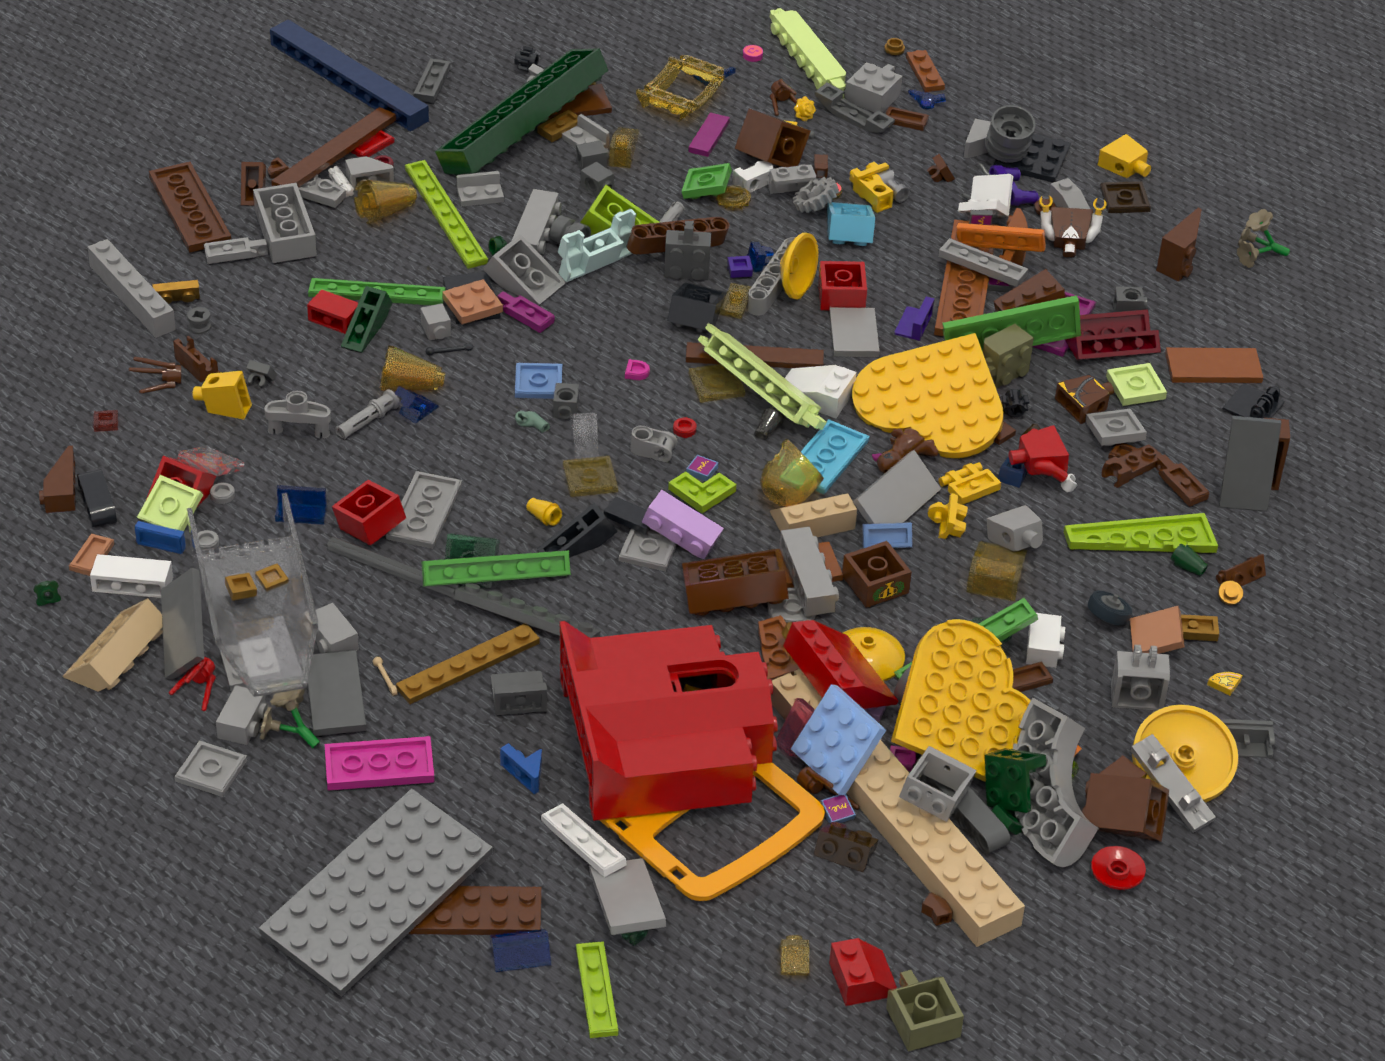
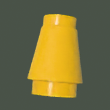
M531 498L527 503V511L544 525L555 526L560 522L562 510L558 504L536 498Z

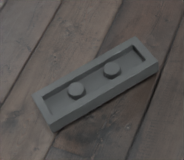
M430 58L414 91L415 98L423 102H435L450 70V61Z

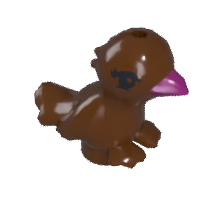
M907 428L903 431L902 429H894L891 432L893 437L890 438L892 448L883 453L872 454V458L877 462L879 470L885 474L913 450H915L917 455L936 457L938 449L934 440H924L919 432L914 429Z

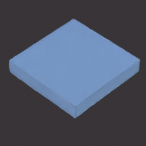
M516 363L515 398L554 399L555 384L562 383V364Z

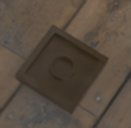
M1142 181L1105 182L1100 184L1103 199L1107 203L1108 213L1151 211Z

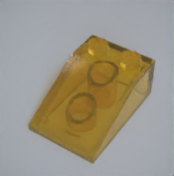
M979 541L972 559L966 592L1015 602L1027 550L1011 551L998 544Z

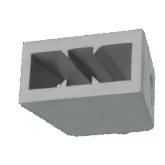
M1026 505L987 518L988 539L995 544L1011 551H1019L1030 546L1038 548L1042 544V521Z

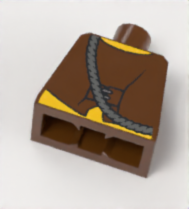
M1087 375L1058 382L1055 399L1080 424L1086 422V414L1107 410L1109 396L1113 395L1114 388L1110 382L1100 384L1093 376Z

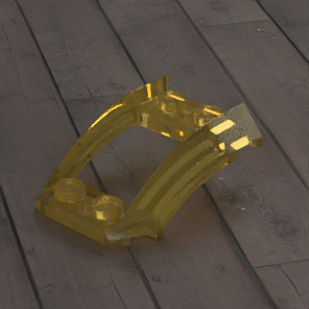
M680 55V59L670 56L662 71L652 81L644 85L643 90L637 89L636 95L643 108L652 103L654 107H662L668 109L673 114H680L679 121L702 107L714 95L724 80V68L689 55ZM680 70L689 75L700 76L705 81H710L707 87L693 100L665 91L673 83Z

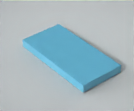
M828 419L823 430H819L784 470L782 477L825 494L869 442L870 436Z

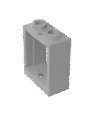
M929 746L907 776L899 797L947 822L968 791L977 770ZM924 774L956 792L951 797L920 781V777Z

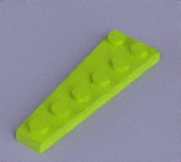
M1205 513L1065 525L1063 532L1069 549L1174 552L1181 543L1185 546L1189 545L1195 552L1217 553L1218 549L1217 541Z

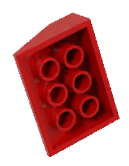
M815 620L792 622L783 647L822 698L830 685L833 684L839 686L863 709L897 705V698L848 635Z

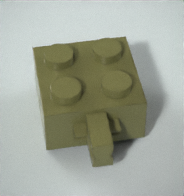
M1016 324L984 339L983 355L996 388L1001 385H1008L1011 380L1019 376H1025L1030 369L1034 338Z
M912 970L901 972V978L899 979L901 987L888 990L886 1009L908 1052L961 1037L964 1015L944 977L940 976L918 982Z

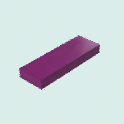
M710 112L689 145L688 152L709 157L728 126L730 117Z

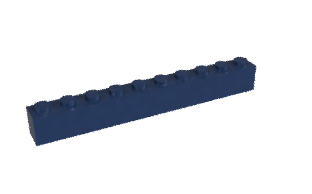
M289 19L270 29L272 46L376 110L381 107L395 113V122L411 132L429 122V108L427 104Z

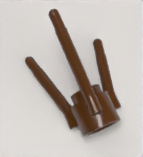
M779 79L772 84V94L769 97L773 103L774 113L778 116L777 100L785 101L790 98L797 104V98L794 96L797 93L783 79Z
M134 357V361L160 366L162 369L130 367L128 369L133 372L162 374V381H167L164 384L141 389L139 393L175 388V383H181V365H175V363Z
M811 767L802 769L797 776V782L809 793L817 794L824 787L834 795H839L832 789L834 785L816 773ZM847 797L851 806L858 810L859 805Z

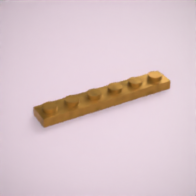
M522 624L396 683V689L409 704H412L540 644V638L527 624Z

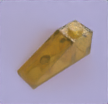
M618 127L612 136L610 144L609 166L631 168L640 129Z

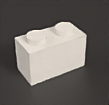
M1036 613L1038 620L1029 625L1026 664L1031 665L1042 661L1046 667L1056 668L1057 660L1063 659L1064 644H1060V641L1064 642L1065 627L1061 626V616Z

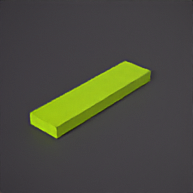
M604 941L576 944L590 1038L618 1036V1025Z

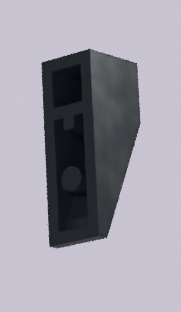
M593 503L537 549L540 553L569 550L570 558L600 547L618 531L598 506Z

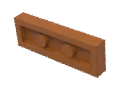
M916 50L914 52H907L906 58L924 92L944 90L945 84L927 51Z

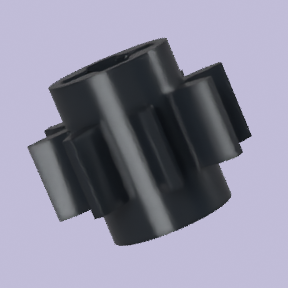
M523 46V50H517L514 63L519 65L518 69L528 71L532 64L538 65L539 54L535 53L533 47Z
M1010 389L1005 395L1001 396L1003 412L1007 411L1008 415L1020 417L1025 411L1029 410L1028 395H1023L1022 389Z

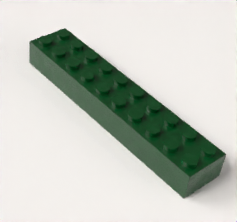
M600 48L569 50L438 148L435 153L444 173L454 175L479 173L480 168L492 163L494 158L506 152L510 145L521 141L522 136L536 129L535 126L547 121L552 113L560 111L563 108L562 106L567 102L573 101L577 94L589 89L590 84L601 80L602 75L609 70Z

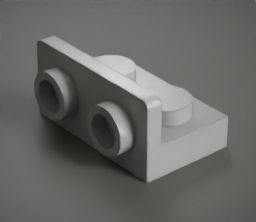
M582 114L577 117V126L562 133V139L575 148L578 144L599 140L604 148H609V131Z
M812 165L770 169L768 189L770 194L799 191L809 181L816 179V174Z
M499 171L457 175V194L461 207L504 202Z

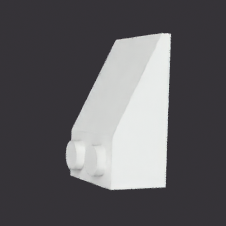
M837 365L792 368L785 379L821 407L818 413L837 418L852 396V388L857 372Z

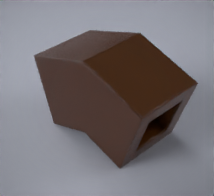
M814 154L813 169L816 178H827L828 155Z
M931 892L922 903L921 913L931 917L935 926L951 922L953 912L946 899Z

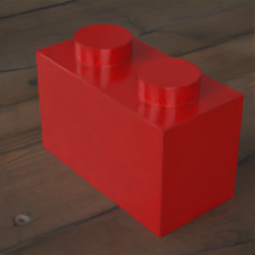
M321 289L307 304L308 321L346 334L358 302Z

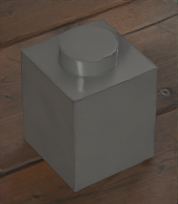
M600 140L576 145V162L581 170L595 162L607 168V161L610 160L608 149L604 148Z

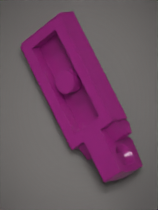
M504 291L497 295L499 301L503 304V311L539 333L555 322L554 314L521 295L514 298Z

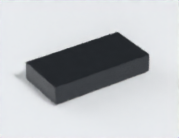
M615 497L604 509L603 514L608 519L646 535L651 529L642 523L647 510L621 498Z

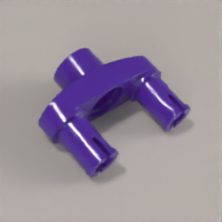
M992 165L989 170L990 175L1011 174L1013 175V180L1016 181L1021 176V172L1017 167L1006 168L1002 165ZM1013 181L1011 205L1035 204L1038 201L1039 195L1035 190H1021Z

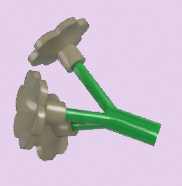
M1261 209L1258 213L1255 212L1249 216V220L1238 242L1240 247L1237 249V255L1240 258V262L1248 268L1254 266V261L1257 260L1259 253L1274 251L1287 256L1290 251L1289 248L1275 243L1267 229L1273 214L1267 212L1266 209ZM1251 228L1253 231L1260 230L1264 232L1269 242L1258 238V235L1251 232ZM1248 240L1253 243L1256 241L1267 247L1257 249L1254 248L1252 243H1247L1246 241Z
M288 685L285 689L277 691L273 696L274 698L270 701L271 705L287 708L288 711H291L298 727L281 724V721L273 720L271 714L272 707H268L261 726V740L265 739L270 730L278 732L285 730L298 733L312 749L320 743V740L304 725L298 712V704L304 699L305 690L303 687Z

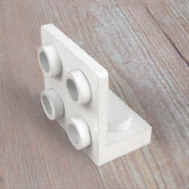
M1013 175L974 176L971 199L968 202L959 203L958 211L969 218L971 210H992L993 217H1009Z

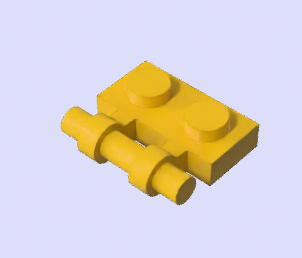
M980 462L966 464L958 471L951 470L946 472L945 476L938 479L940 486L948 485V492L958 495V502L962 505L1001 489V482L989 469L983 470Z

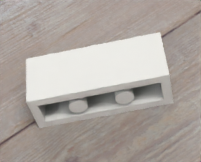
M97 554L90 574L92 592L161 598V589L173 580L171 561Z

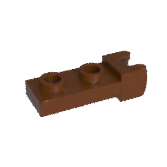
M1148 444L1120 458L1115 456L1105 461L1102 468V477L1116 476L1118 480L1114 486L1119 488L1128 483L1130 479L1155 468L1157 457L1162 456V454Z

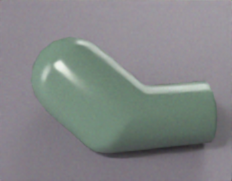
M518 411L515 415L517 424L522 427H535L541 433L550 428V424L535 412Z

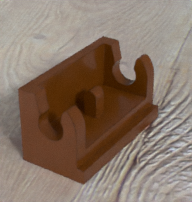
M187 336L188 343L185 347L179 338L173 341L175 359L198 381H205L209 374L220 373L217 361L213 357L210 358V361L194 347V340L190 336Z

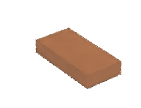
M91 534L70 563L69 570L90 576L97 554L107 555L114 546V539Z

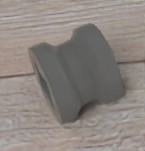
M203 307L189 310L187 319L190 332L194 334L207 333L211 329L209 310Z

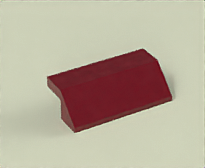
M1148 310L1080 315L1081 336L1065 339L1077 360L1161 352L1159 330H1150Z

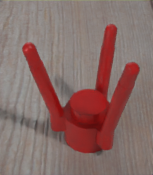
M204 657L202 661L187 671L169 691V694L173 695L185 683H189L191 680L196 683L206 682L201 708L202 711H206L212 684L216 679L213 675L215 670L214 662Z

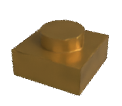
M278 563L255 572V578L266 594L289 585V579Z
M250 573L225 577V586L232 601L257 596V588Z

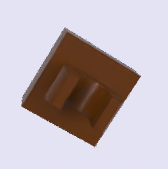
M938 154L932 158L936 165L929 167L927 171L932 175L933 181L939 182L943 177L947 182L953 181L955 178L941 155Z

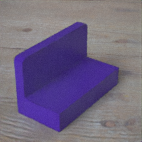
M925 297L920 309L906 307L894 334L920 341L933 314L934 298Z

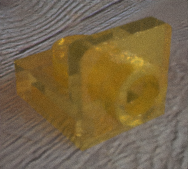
M789 935L786 936V939H781L779 944L781 975H809V940H802V936Z

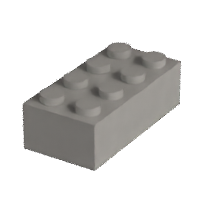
M297 183L253 189L255 213L264 239H266L272 262L277 263L317 256L315 233Z

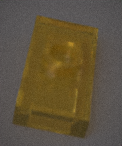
M731 283L721 306L720 315L742 319L748 305V293L751 286Z

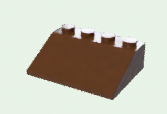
M779 548L682 563L690 614L706 615L709 611L713 610L727 612L733 610L734 607L744 606L745 608L757 607L759 603L779 604L785 599H789L785 569Z

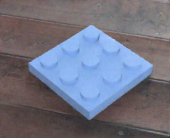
M831 684L791 747V750L816 773L834 785L832 788L840 795H845L886 732V729L839 686Z

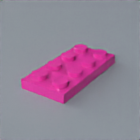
M430 736L325 744L328 790L434 782Z

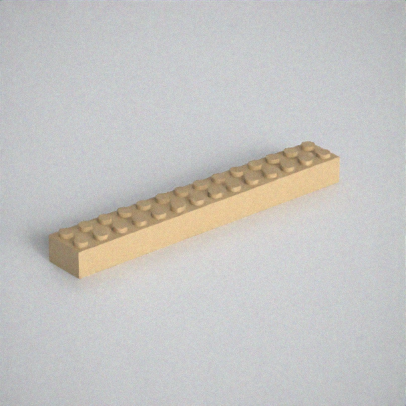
M801 669L794 671V676L788 673L772 680L773 695H771L772 705L798 736L822 700V697ZM880 740L847 791V794L859 805L861 811L927 889L946 899L953 912L952 918L976 947L1022 926L1025 905L950 819L946 822L899 797L909 772Z

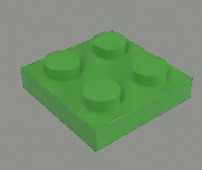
M730 163L689 169L681 191L683 198L697 199L701 196H717L725 193L732 172Z

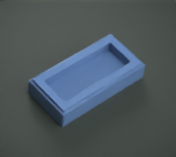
M911 522L862 524L863 548L884 541H888L893 548L912 547Z

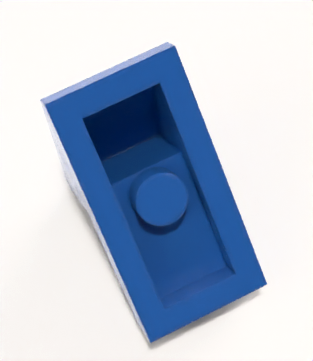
M509 743L500 748V765L534 795L538 793L542 769V749L525 758L521 751L514 749Z

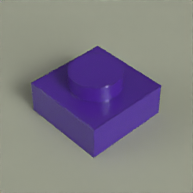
M750 256L728 257L727 265L730 278L752 277L753 268Z

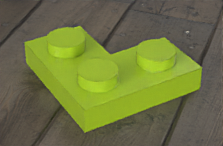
M684 472L669 482L668 490L700 513H704L735 493L737 484L721 473L701 483L689 473Z

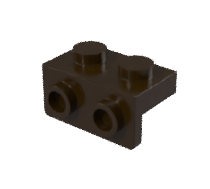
M831 822L827 823L820 830L814 855L864 872L869 856L876 850L879 839L873 838L866 831L858 830L855 832L847 829V826L842 823Z

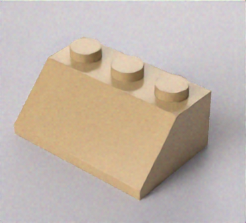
M847 493L770 510V513L780 532L781 530L810 527L813 536L821 537L855 529L857 508Z

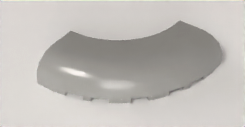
M1032 698L1019 725L1021 732L1018 743L1013 744V749L1045 754L1046 765L1036 768V772L1029 773L1031 811L1028 813L1014 812L1024 827L1022 828L1024 835L1030 839L1034 845L1033 847L1054 865L1066 867L1079 860L1098 830V827L1092 824L1080 810L1072 786L1073 759L1085 728L1062 713Z

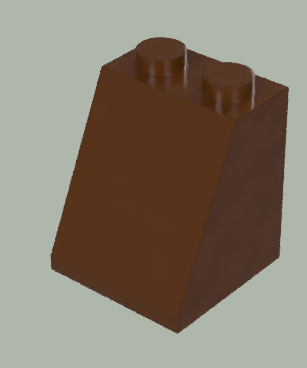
M749 108L735 149L782 167L798 166L811 131Z
M1097 773L1090 774V780L1087 781L1085 788L1087 795L1086 806L1083 807L1082 813L1092 824L1098 827L1097 831L1162 842L1169 796L1168 788L1151 779Z

